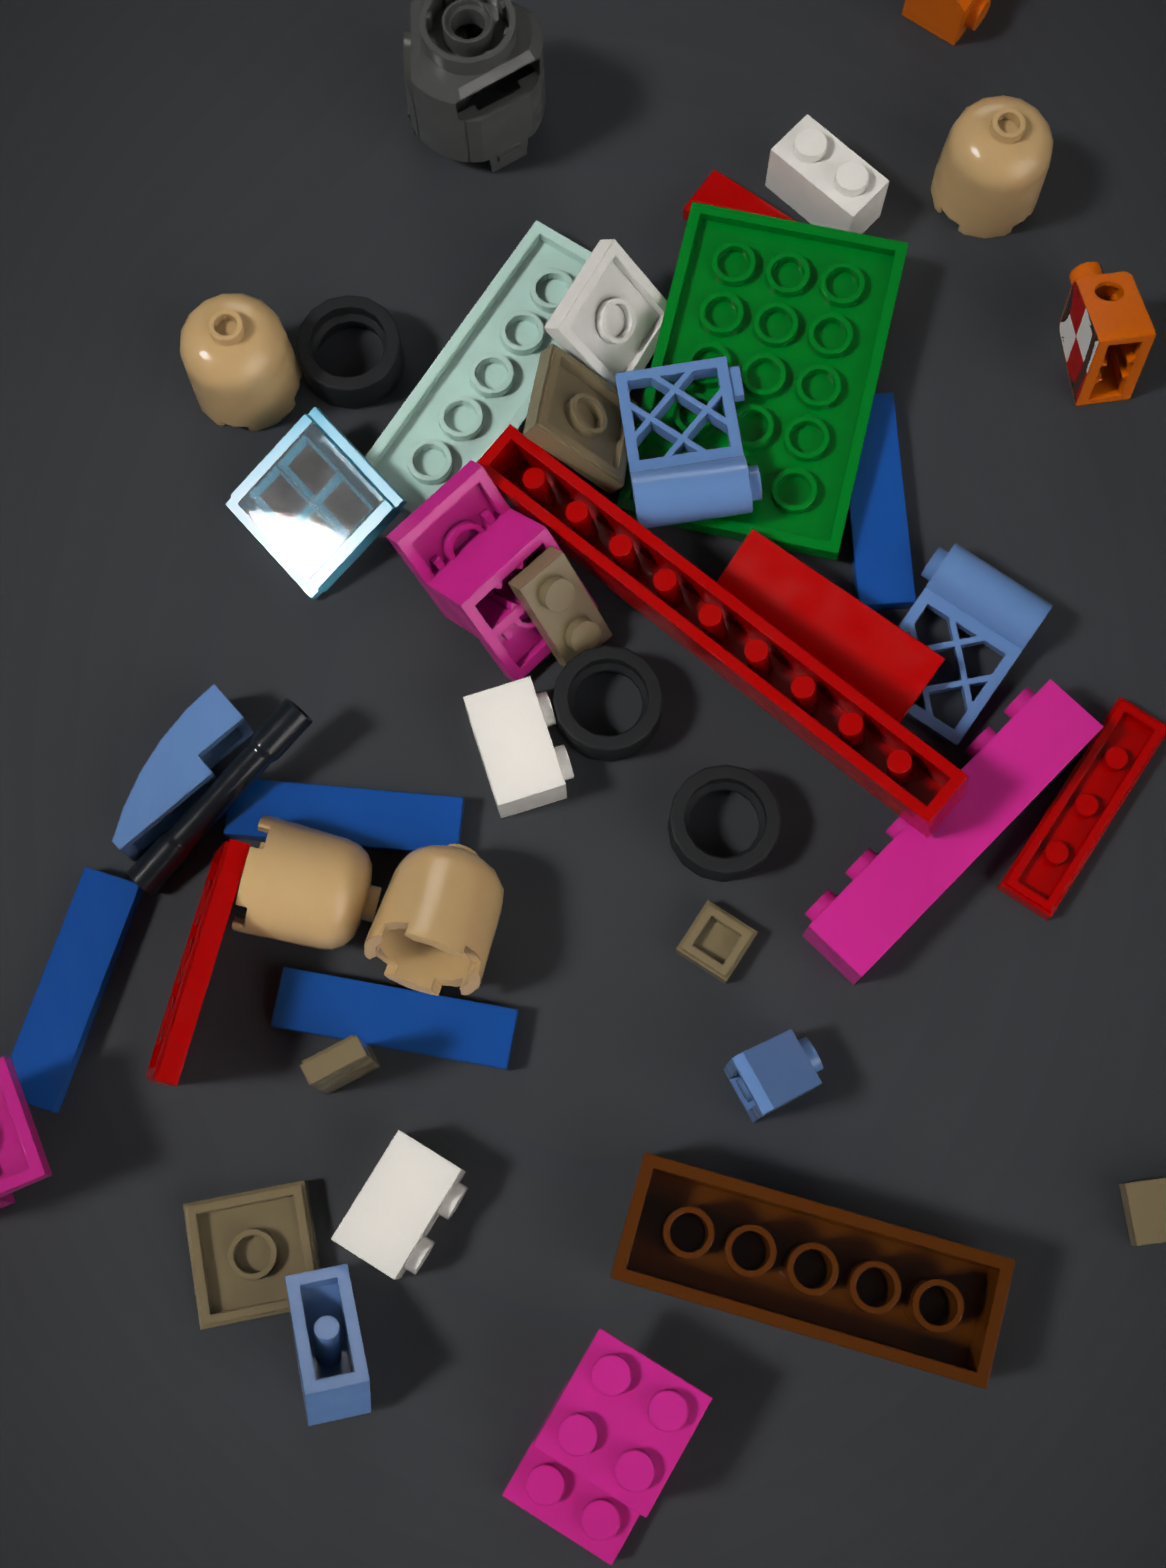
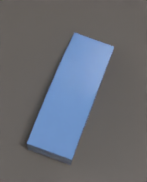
M215 684L184 711L160 740L139 773L123 807L112 842L133 861L142 856L161 834L169 831L217 779L210 769L254 733L244 717Z

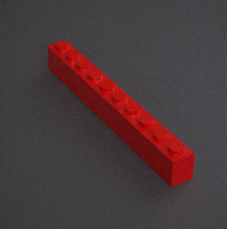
M511 424L476 462L483 466L509 507L545 526L563 553L926 838L933 833L965 795L969 778L967 774L549 453L523 436V433Z

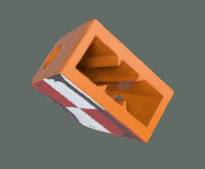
M1082 263L1076 266L1069 274L1072 287L1059 323V332L1075 405L1081 406L1128 400L1131 398L1156 337L1154 326L1132 274L1125 271L1104 274L1100 263Z

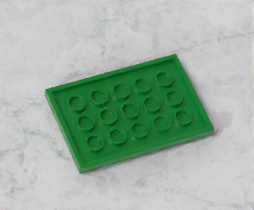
M692 202L651 368L723 356L727 357L728 367H740L744 401L735 402V408L747 466L758 465L762 500L752 501V513L668 526L744 541L750 531L755 529L784 550L837 561L909 243ZM717 377L693 380L684 392L707 405L719 390ZM646 387L641 409L650 414L665 395L653 387ZM675 402L660 421L683 434L698 415ZM721 405L716 412L724 416ZM637 421V424H636L635 431H636V430L639 428V426L641 425V423L638 422V421ZM709 422L704 425L692 440L706 450L729 447L727 433ZM651 431L638 446L639 459L664 457L674 444ZM627 464L624 486L620 488L616 506L636 519L630 471Z

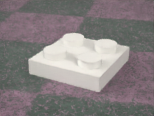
M603 239L594 248L545 325L544 330L566 353L616 387L615 373L645 369L653 356L667 300L615 239Z

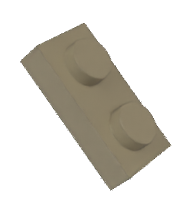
M550 546L508 582L561 666L565 667L568 661L584 650L600 647L613 636L565 554L553 546Z

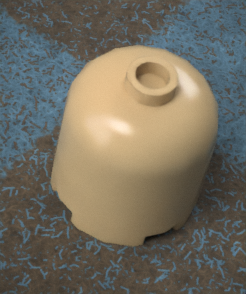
M1005 95L982 98L966 107L951 127L934 171L931 194L934 207L938 213H942L943 210L948 218L958 223V231L962 234L983 239L1005 236L1011 233L1013 226L1024 221L1033 212L1049 169L1053 150L1050 126L1039 110L1020 98Z
M223 293L204 300L188 315L181 329L180 356L201 410L212 421L222 427L227 424L233 427H248L250 431H260L278 424L293 410L296 404L294 398L300 387L302 370L279 316L262 300L244 293Z
M266 814L262 816L258 824V831L268 834L265 842L260 843L259 848L250 846L235 905L246 907L247 911L246 915L239 913L238 917L234 918L232 923L233 931L316 949L333 950L346 945L355 936L361 920L373 923L382 888L371 885L373 866L368 853L360 844L347 838Z
M449 844L447 846L429 845L412 851L400 862L392 876L365 940L364 955L368 959L376 956L387 964L384 976L409 989L438 996L442 985L460 986L461 995L471 994L480 987L502 911L504 889L496 871L481 859L474 850L461 844Z

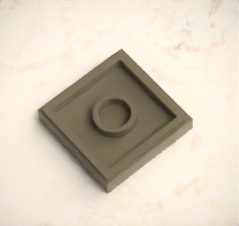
M552 343L540 353L523 436L609 494H613L624 486L628 464L617 388ZM630 398V401L638 406L637 402Z
M305 1180L183 1204L200 1330L290 1312L285 1276L321 1269L308 1182Z

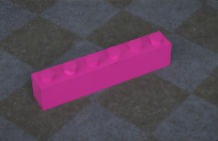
M1051 679L1037 693L1027 686L1003 711L1011 718L998 733L988 726L964 751L972 758L961 769V771L969 776L966 793L928 838L899 816L886 830V833L893 840L878 855L869 847L845 872L853 881L838 896L828 889L804 914L812 923L807 927L802 936L853 985L1104 727Z

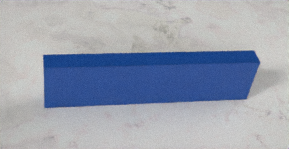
M893 392L874 394L847 514L855 598L875 611L910 609L916 602Z
M256 779L227 811L224 835L232 839L265 841L268 833L258 831V824L262 816L266 814L347 838L360 844L364 850L409 854L417 848L429 845L447 846L449 844H460L465 802L463 797Z
M85 867L10 1056L27 1104L54 1113H59L144 892L135 882Z
M283 967L270 1026L277 1029L337 1040L357 1035L369 1046L508 1071L519 1011L518 1009L441 995H430L414 990Z

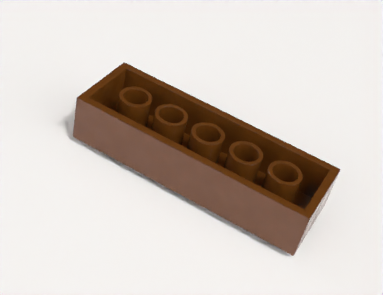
M644 1152L610 1278L987 1389L1016 1260Z

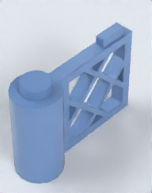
M723 356L615 373L637 522L648 529L752 513V501L762 500V485L758 465L747 466L746 457L743 453L735 402L744 401L740 367H728L727 357ZM717 377L719 390L707 405L684 392L693 380ZM653 387L665 396L649 414L630 401L629 390ZM675 402L698 415L683 434L660 421ZM721 405L724 416L716 412ZM633 419L641 423L636 431ZM709 422L727 433L729 447L706 450L692 440L704 425ZM651 431L674 444L664 457L639 459L638 446Z
M957 543L953 545L949 552L939 547L921 573V576L929 580V582L898 626L917 639L915 623L926 608L947 621L951 641L927 646L937 653L953 650L959 680L926 686L920 695L923 709L913 704L906 716L955 748L1053 607L1051 603ZM957 628L971 637L959 639ZM983 644L1003 657L992 674L968 678L961 648ZM984 685L975 700L972 701L970 687ZM961 689L966 713L955 729L933 716L929 695Z

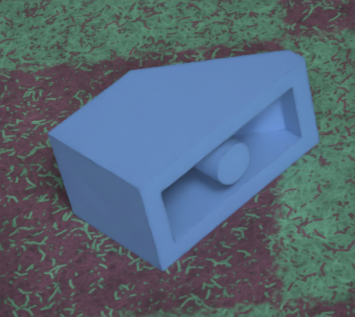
M789 1029L732 1057L723 1070L753 1123L822 1084L817 1072L823 1069V1065L808 1038L803 1037L798 1040L792 1029Z
M348 1264L285 1276L308 1426L371 1413L370 1378Z

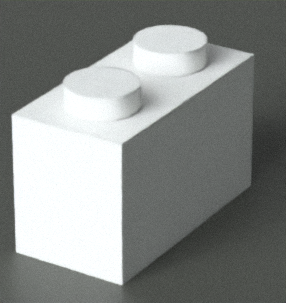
M807 114L771 149L765 186L813 225L862 234L880 217L890 181Z
M529 676L463 697L467 715L501 819L567 798L565 780L574 778V774L564 744L556 747L553 746L547 727L555 725L556 719L546 691L536 694L531 677Z
M398 1130L331 1240L394 1280L401 1279L406 1270L415 1275L435 1244L433 1240L426 1237L439 1215L449 1220L468 1187L460 1183L466 1171Z

